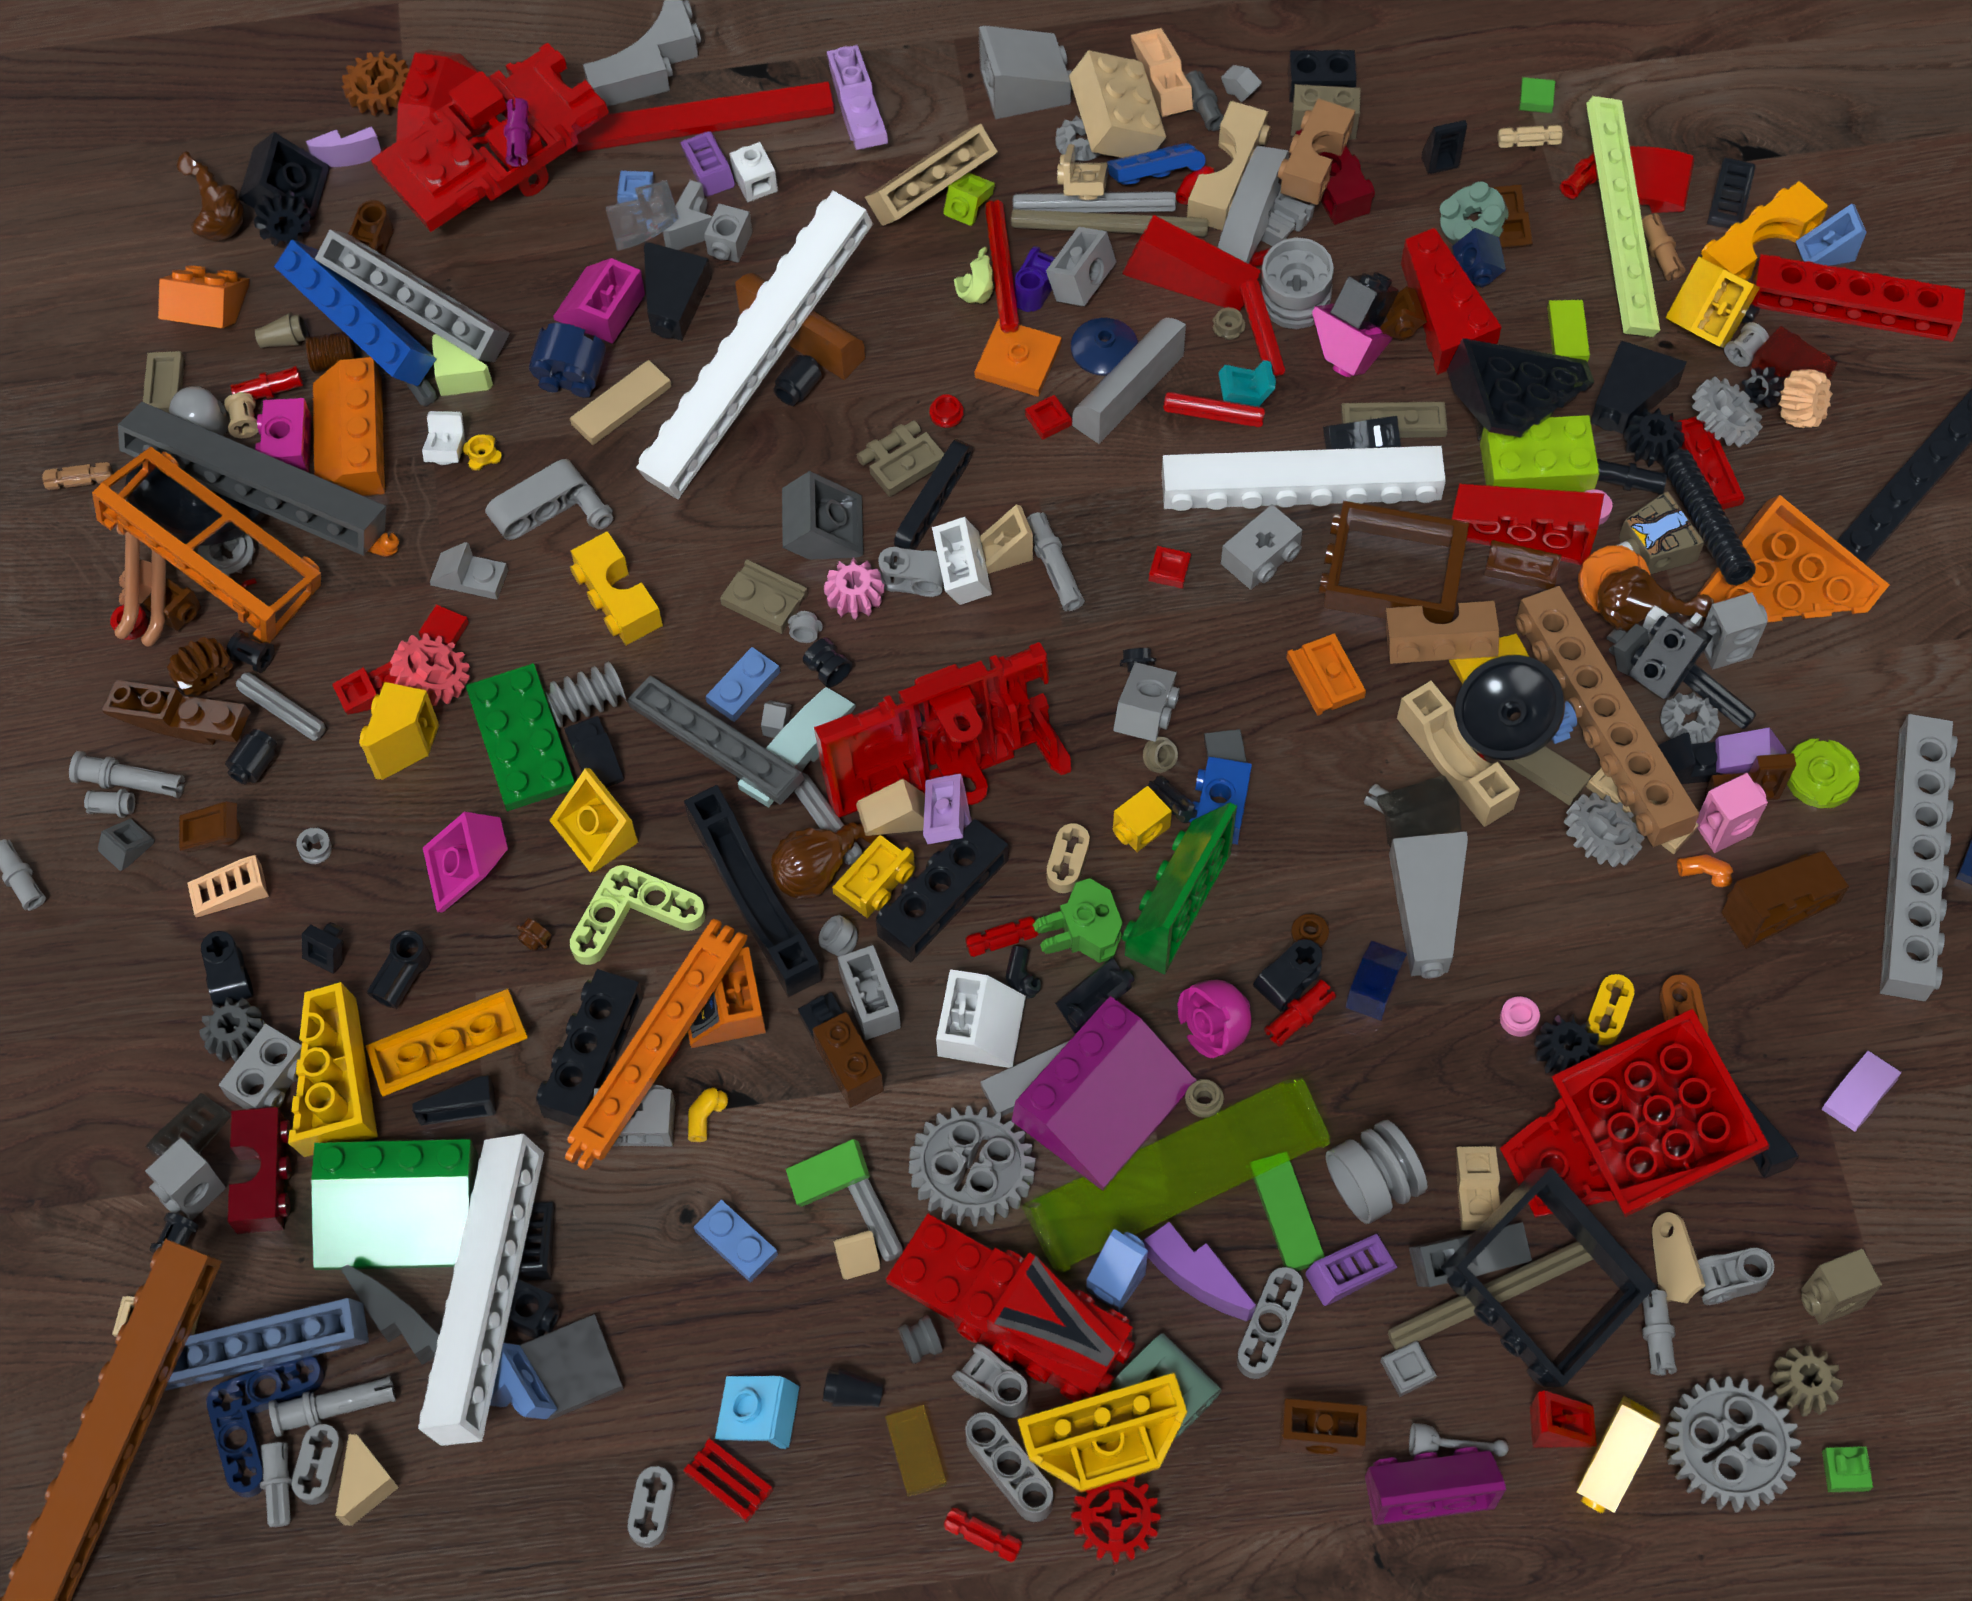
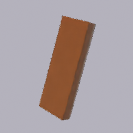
M748 273L735 282L740 315L745 309L750 308L757 298L759 288L767 281L757 274ZM814 310L811 311L788 344L803 355L811 356L819 365L844 381L865 359V347L861 339Z

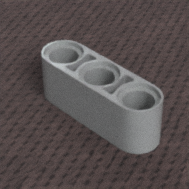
M562 459L492 499L487 505L485 513L506 540H515L577 504L573 499L575 492L588 484L570 460Z
M987 1412L973 1415L968 1420L965 1428L967 1447L971 1454L1025 1520L1040 1522L1046 1519L1053 1507V1490L1050 1483L1035 1464L1029 1461L1027 1454L998 1418ZM980 1428H988L994 1432L995 1437L988 1443H980L973 1438V1434ZM1012 1459L1019 1463L1020 1469L1013 1475H1005L999 1471L998 1466L1002 1461ZM1031 1491H1038L1045 1496L1046 1501L1039 1507H1030L1024 1502L1023 1498Z

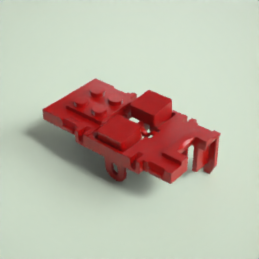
M548 42L539 48L540 51L520 63L518 61L514 65L510 62L505 65L509 74L508 77H505L499 70L489 77L482 71L477 72L449 91L451 102L434 112L438 121L437 124L434 125L428 117L422 120L423 125H421L420 130L403 141H397L370 159L379 175L430 232L486 196L490 201H493L515 185L518 186L524 196H533L544 189L549 179L545 165L578 144L577 134L609 114L606 103L586 80L572 89L563 82L560 73L567 69L565 58L558 50L555 51ZM515 98H522L528 102V126L531 129V137L527 141L528 162L522 166L521 157H519L520 167L511 166L506 162L507 139L506 136L504 137V127L507 124L508 112L505 100L508 102L510 99H513L515 108ZM500 113L506 117L502 122L497 120V115ZM458 115H462L465 125L457 117ZM490 128V130L485 134L484 137H478V136H477V135H480V134L484 133L485 131H487V130ZM541 139L547 144V146L543 147ZM478 143H488L490 149L509 169V171L507 172L505 168L494 158V156L484 146L478 150L474 146ZM536 174V182L530 185L528 182L530 176Z
M1038 642L1030 645L1029 649L1005 658L1004 656L998 658L997 655L989 657L990 669L988 670L981 660L962 668H958L957 664L950 665L916 678L914 681L915 686L898 691L900 703L896 705L891 696L888 695L883 697L884 701L878 703V706L855 715L851 713L814 727L829 805L832 807L835 815L843 817L858 811L856 806L858 800L901 779L906 780L924 793L926 780L960 773L963 778H970L976 787L974 791L966 792L968 805L977 804L984 800L988 792L987 781L981 770L1014 758V750L1034 742L1051 770L1060 775L1070 773L1071 757L1049 722L1047 698L1042 693L1028 699L1027 682L1041 678L1044 684H1048L1050 679L1047 653L1041 643ZM920 711L925 719L924 722H921ZM928 760L931 765L936 764L938 768L929 771Z

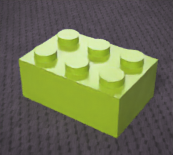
M1589 415L1549 417L1539 425L1534 424L1530 427L1528 433L1522 437L1491 433L1485 427L1483 429L1480 448L1486 486L1585 492L1595 489L1599 477V468Z

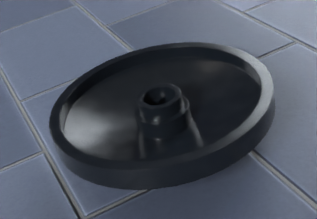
M143 463L127 475L125 486L143 468ZM157 467L126 499L127 502L184 544L190 542L222 516ZM212 491L256 525L263 519L265 513ZM228 522L199 546L228 542L246 533L232 522Z

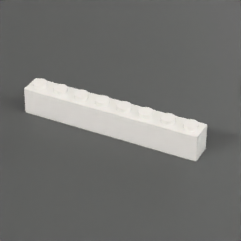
M1442 446L1163 455L1162 459L1164 509H1175L1177 511H1185L1190 508L1219 510L1225 507L1252 509L1259 506H1270L1271 504L1280 507L1306 504L1326 506L1328 504L1343 503V501L1359 504L1365 502L1394 504L1399 501L1427 503L1442 499L1446 481Z
M525 1134L484 1140L481 1157L478 1161V1171L473 1192L470 1196L469 1210L462 1231L458 1258L454 1266L452 1284L446 1301V1310L437 1339V1349L432 1371L429 1374V1384L423 1409L420 1413L418 1427L419 1430L441 1446L481 1442L483 1439L544 1152Z

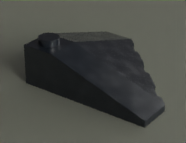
M1462 338L1447 368L1454 393L1486 430L1491 433L1515 437L1524 436L1534 424H1541L1552 416L1555 409L1558 407L1563 408L1573 401L1579 392L1587 391L1594 384L1587 360Z

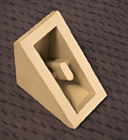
M1016 504L980 536L988 574L1033 560V533L1022 507Z
M904 779L858 800L856 804L866 836L923 830L925 794Z
M349 1434L336 1517L344 1525L352 1526L399 1487L358 1435Z

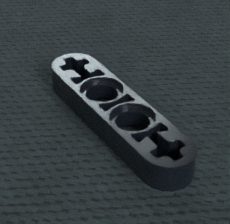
M955 439L950 444L900 524L894 539L895 547L916 550L966 470L973 454L972 445Z

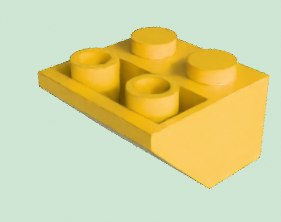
M1698 257L1665 318L1724 348L1731 341L1760 287Z
M384 682L381 693L376 694L371 706L372 717L369 725L363 727L359 740L360 746L366 755L367 763L370 765L375 778L380 780L427 757L439 728V722L426 690Z

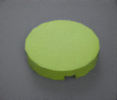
M1820 738L1809 739L1798 744L1790 753H1794L1796 767L1787 783L1793 795L1803 803L1817 808H1835L1846 803L1855 793L1860 780L1859 763L1852 752L1839 742L1833 740L1828 742L1819 741Z

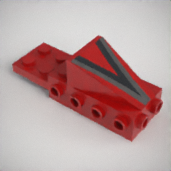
M930 1214L926 1215L886 1277L887 1284L952 1321L954 1328L957 1329V1332L962 1337L973 1343H982L1004 1362L1016 1363L1026 1369L1025 1372L1036 1381L1046 1384V1382L1060 1389V1393L1072 1402L1108 1393L1111 1384L1115 1380V1377L1112 1376L1113 1371L1119 1362L1122 1364L1126 1363L1135 1347V1343L1132 1342L1133 1327L1128 1325L1129 1320L1124 1315L1112 1309H1109L1108 1312L1094 1305V1299L1083 1291L1075 1289L1071 1292L1035 1255L1029 1252L1024 1259L1011 1250H1006L1004 1253L994 1248L992 1251Z

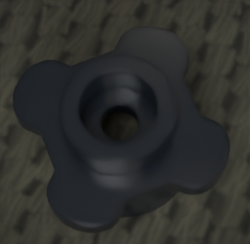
M1150 648L1123 650V660H1120V667H1127L1128 673H1131L1135 662L1152 666L1155 665L1156 658H1152Z

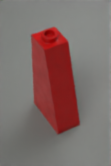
M1153 214L1134 247L1122 274L1217 306L1235 308L1240 311L1244 305L1239 288L1240 284L1250 279H1258L1261 270Z

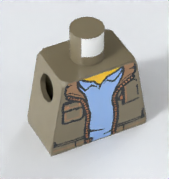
M1667 491L1624 521L1619 535L1621 543L1614 546L1622 545L1639 554L1645 560L1650 574L1697 561L1704 541Z

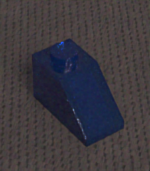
M1371 941L1350 988L1346 1008L1382 1021L1407 953Z

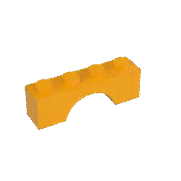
M1798 181L1789 189H1781L1766 206L1760 205L1754 209L1749 218L1744 222L1733 224L1722 238L1711 240L1701 252L1702 258L1747 281L1751 278L1758 258L1753 249L1754 244L1768 238L1797 241L1822 224L1828 205L1803 183Z

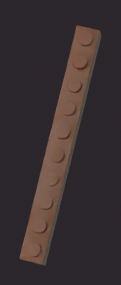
M167 1239L153 1254L150 1264L152 1270L146 1283L141 1285L135 1294L133 1312L128 1322L122 1325L117 1334V1347L114 1354L100 1371L98 1377L100 1385L94 1398L85 1405L82 1411L80 1429L64 1451V1464L58 1477L53 1479L45 1494L47 1502L40 1517L33 1521L28 1530L27 1539L29 1541L23 1555L14 1562L10 1570L9 1579L11 1581L0 1601L71 1600L220 1268L221 1260Z

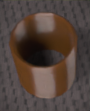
M338 332L337 334H324V336L321 334V336L306 338L307 357L313 373L327 371L339 360L357 358L354 341L346 333Z

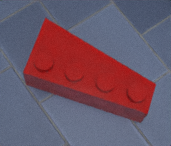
M1435 227L1405 239L1401 266L1408 287L1416 290L1427 320L1423 328L1426 334L1428 350L1432 352L1436 374L1439 375L1447 371L1462 338L1498 344L1502 326Z
M1459 484L1451 519L1469 522L1466 539L1468 542L1491 546L1492 540L1562 555L1561 561L1582 565L1589 557L1595 540L1605 494Z

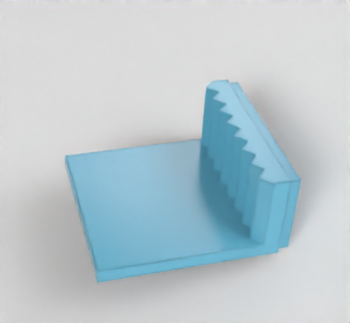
M726 1376L715 1439L724 1441H768L780 1449L789 1448L800 1386L781 1376Z

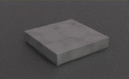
M595 1314L520 1345L557 1407V1410L547 1418L548 1421L624 1390Z

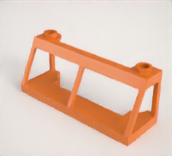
M149 447L104 480L92 492L98 522L109 530H112L118 524V530L121 533L125 534L128 531L236 611L238 613V620L242 623L247 621L256 628L253 632V637L261 643H270L321 586L320 568L313 560L306 556L299 557L178 467V462L167 452L162 451L159 453L153 447ZM143 463V468L119 494L110 489L112 485ZM156 467L222 515L187 544L181 542L126 501L129 495ZM232 522L305 578L274 604L267 606L193 551V549L226 523ZM306 588V590L300 595V597L276 622V612L279 611L284 605H286L297 594H299L303 589Z

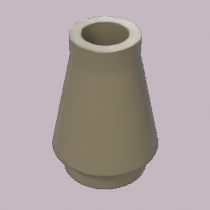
M289 313L263 327L255 329L256 341L260 348L300 346L302 341H306V338L309 337L306 322L301 314L293 315V313Z

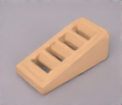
M256 855L242 858L187 883L196 918L269 897L262 865ZM249 876L250 883L244 885L243 878ZM235 880L237 888L231 891L229 882ZM221 884L223 894L217 897L215 886ZM207 888L210 900L203 903L200 890Z

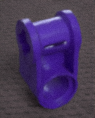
M1037 246L1032 247L1024 264L1015 276L1016 304L1019 309L1026 312L1039 310L1052 291L1046 270L1055 257L1041 252V248Z

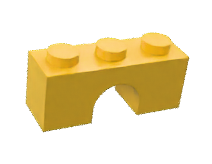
M608 531L570 550L574 562L570 566V570L579 585L585 583L588 587L587 596L595 610L602 609L605 613L604 622L613 637L619 635L624 644L628 645L663 626L659 608L642 582L629 589H616L612 587L618 580L629 575L625 557Z

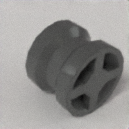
M928 1315L921 1317L919 1322L913 1326L905 1324L898 1327L903 1345L913 1365L921 1362L922 1357L929 1353L937 1355L943 1352L936 1330Z

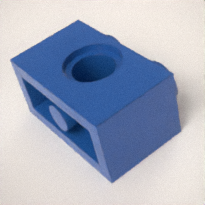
M1208 756L1206 770H1198L1195 790L1202 792L1200 802H1192L1194 809L1197 811V816L1191 818L1189 823L1228 803L1237 805L1232 844L1238 845L1252 764ZM1223 797L1227 802L1216 803L1212 798Z

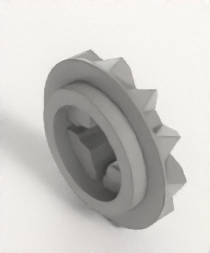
M1076 115L1073 121L1064 120L1062 127L1057 128L1055 142L1059 152L1065 155L1068 145H1075V161H1088L1098 157L1100 153L1091 151L1088 138L1087 140L1083 138L1076 140L1077 133L1081 136L1086 134L1082 119H1079Z
M247 533L228 542L198 547V554L228 577L229 574L235 572L242 574L243 567L247 564H252V555L255 553L253 541ZM220 546H223L225 549L227 548L228 551H232L233 558L227 559L225 556H222Z
M1679 692L1674 698L1666 701L1660 715L1661 726L1669 738L1672 739L1689 732L1692 744L1709 742L1715 736L1720 724L1718 708H1713L1709 703V698L1702 699L1697 697L1695 692L1689 695H1682ZM1692 712H1698L1696 721L1692 720L1690 723L1682 726L1685 714L1689 715Z

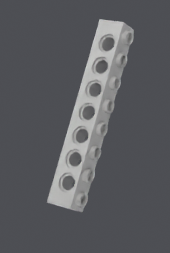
M1908 714L1899 730L1880 994L1926 1002L1933 990H1938L1941 985L1943 970L1942 967H1937L1938 955L1942 954L1944 948L1945 934L1940 933L1939 929L1940 921L1944 920L1947 909V900L1941 898L1942 888L1946 887L1949 877V866L1944 865V855L1948 854L1951 844V833L1946 832V822L1950 821L1953 812V800H1948V791L1952 789L1955 780V768L1950 767V760L1955 755L1958 740L1957 736L1952 735L1953 721ZM1922 755L1929 757L1932 761L1924 759ZM1919 787L1927 789L1931 794L1923 792ZM1917 820L1926 822L1929 827L1921 825ZM1914 852L1923 854L1927 860L1919 858ZM1912 885L1922 888L1925 893L1916 891ZM1910 919L1919 921L1923 927L1914 925ZM1907 952L1916 954L1921 961L1911 959Z

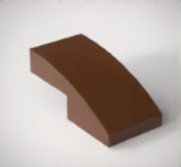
M1521 184L1491 187L1501 194L1508 208V219L1505 217V222L1502 225L1503 231L1499 236L1501 248L1532 246L1529 213L1525 212Z

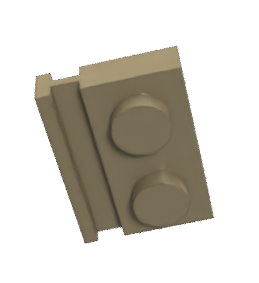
M746 559L743 569L737 572L720 599L721 605L782 634L788 626V619L796 614L800 608V603L808 596V591L806 587Z

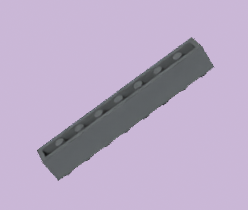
M141 402L118 424L119 451L135 458L149 447H153L159 453L162 451L167 452L178 462V467L206 488L364 556L385 532V505L147 403Z

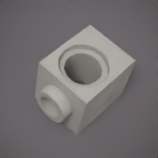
M718 204L704 234L707 254L719 260H730L739 263L752 234L750 212Z

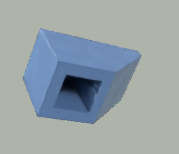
M1114 1229L1087 1278L1086 1291L1117 1312H1120L1145 1276L1148 1250L1144 1248L1145 1244L1132 1233L1125 1232L1123 1235Z

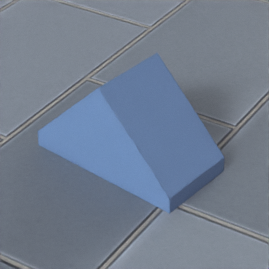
M1850 204L1795 242L1804 262L1810 261L1816 264L1833 266L1856 260L1866 235V230L1855 205Z

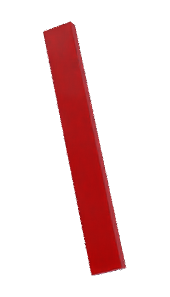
M829 81L607 114L577 134L579 141L577 149L578 152L703 134L708 131L717 132L834 114Z

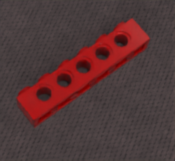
M1760 254L1753 274L1752 284L1760 287L1752 304L1761 309L1953 342L1962 323L1965 289L1954 288L1948 285L1919 282L1914 279H1902L1879 273H1867L1850 270L1845 267H1833L1810 261L1804 262Z

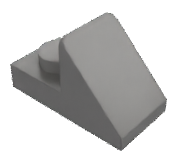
M690 180L662 229L666 247L679 250L705 241L704 234L712 216L704 214L707 208V199L704 198L702 183Z
M464 542L441 552L430 584L431 586L497 600L508 573V567L503 562L473 556L469 543Z

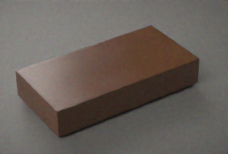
M1492 540L1484 576L1548 590L1555 587L1562 555Z

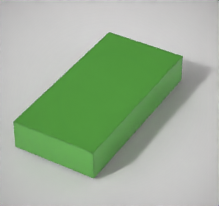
M855 1139L786 1169L796 1204L801 1207L870 1177L860 1143Z

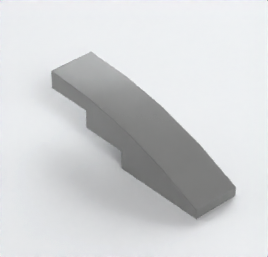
M1256 146L1234 196L1217 248L1249 264L1269 225L1268 213L1279 193L1278 181L1280 178H1278V171L1283 159L1289 160L1288 150Z

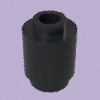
M795 355L775 380L776 385L773 391L778 399L790 406H794L797 402H802L822 376L818 362L808 355Z
M252 729L250 734H245L226 760L225 765L229 769L228 775L244 785L247 782L256 783L276 754L274 751L277 747L276 741L263 731Z

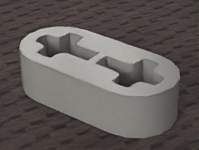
M318 1424L306 1432L292 1478L294 1493L304 1503L309 1505L319 1504L330 1495L343 1450L341 1436L332 1426L327 1424ZM324 1435H327L332 1446L331 1448L325 1447L320 1460H318L319 1451L314 1446L315 1441H322ZM315 1468H318L316 1478L322 1484L320 1488L314 1487L311 1494H308V1490L303 1486L304 1481H311Z
M659 1466L649 1467L639 1475L628 1519V1531L632 1540L638 1546L644 1548H652L664 1539L675 1493V1484L670 1473ZM655 1477H660L666 1489L658 1490L655 1503H650L651 1493L645 1486L646 1484H653ZM648 1511H653L652 1522L658 1528L656 1531H649L648 1537H642V1532L636 1527L638 1524L646 1522Z

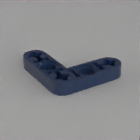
M313 1356L252 1371L214 1386L208 1393L206 1399L207 1409L226 1481L229 1487L239 1496L245 1498L254 1497L263 1490L260 1488V1483L263 1482L262 1453L251 1415L269 1409V1401L276 1400L278 1403L300 1398L304 1392L310 1391L312 1393L318 1390L324 1380V1370ZM303 1366H307L310 1371H313L308 1374L309 1381L302 1383L299 1378H294L301 1374L300 1368ZM281 1373H284L288 1379H291L287 1381L290 1386L288 1390H286L285 1383L280 1377ZM267 1378L275 1380L276 1389L270 1397L262 1399L256 1396L255 1389L260 1381ZM243 1387L246 1388V1394L251 1400L250 1404H247L243 1398H239L245 1396L241 1391ZM229 1394L232 1399H237L230 1403L231 1409L225 1411L221 1406H217L223 1403V1396ZM234 1430H245L247 1441L244 1446L237 1450L228 1449L226 1446L228 1435ZM245 1459L248 1469L252 1473H256V1475L251 1477V1484L245 1486L241 1481H237L243 1477L241 1464L237 1460Z

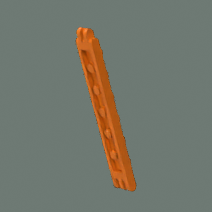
M715 918L710 921L569 1134L567 1142L571 1146L566 1152V1160L574 1163L584 1151L578 1161V1167L587 1170L595 1158L600 1161L605 1158L746 943L747 935L738 932L729 943L734 935V928L726 925L719 935L716 936L721 929L722 922Z

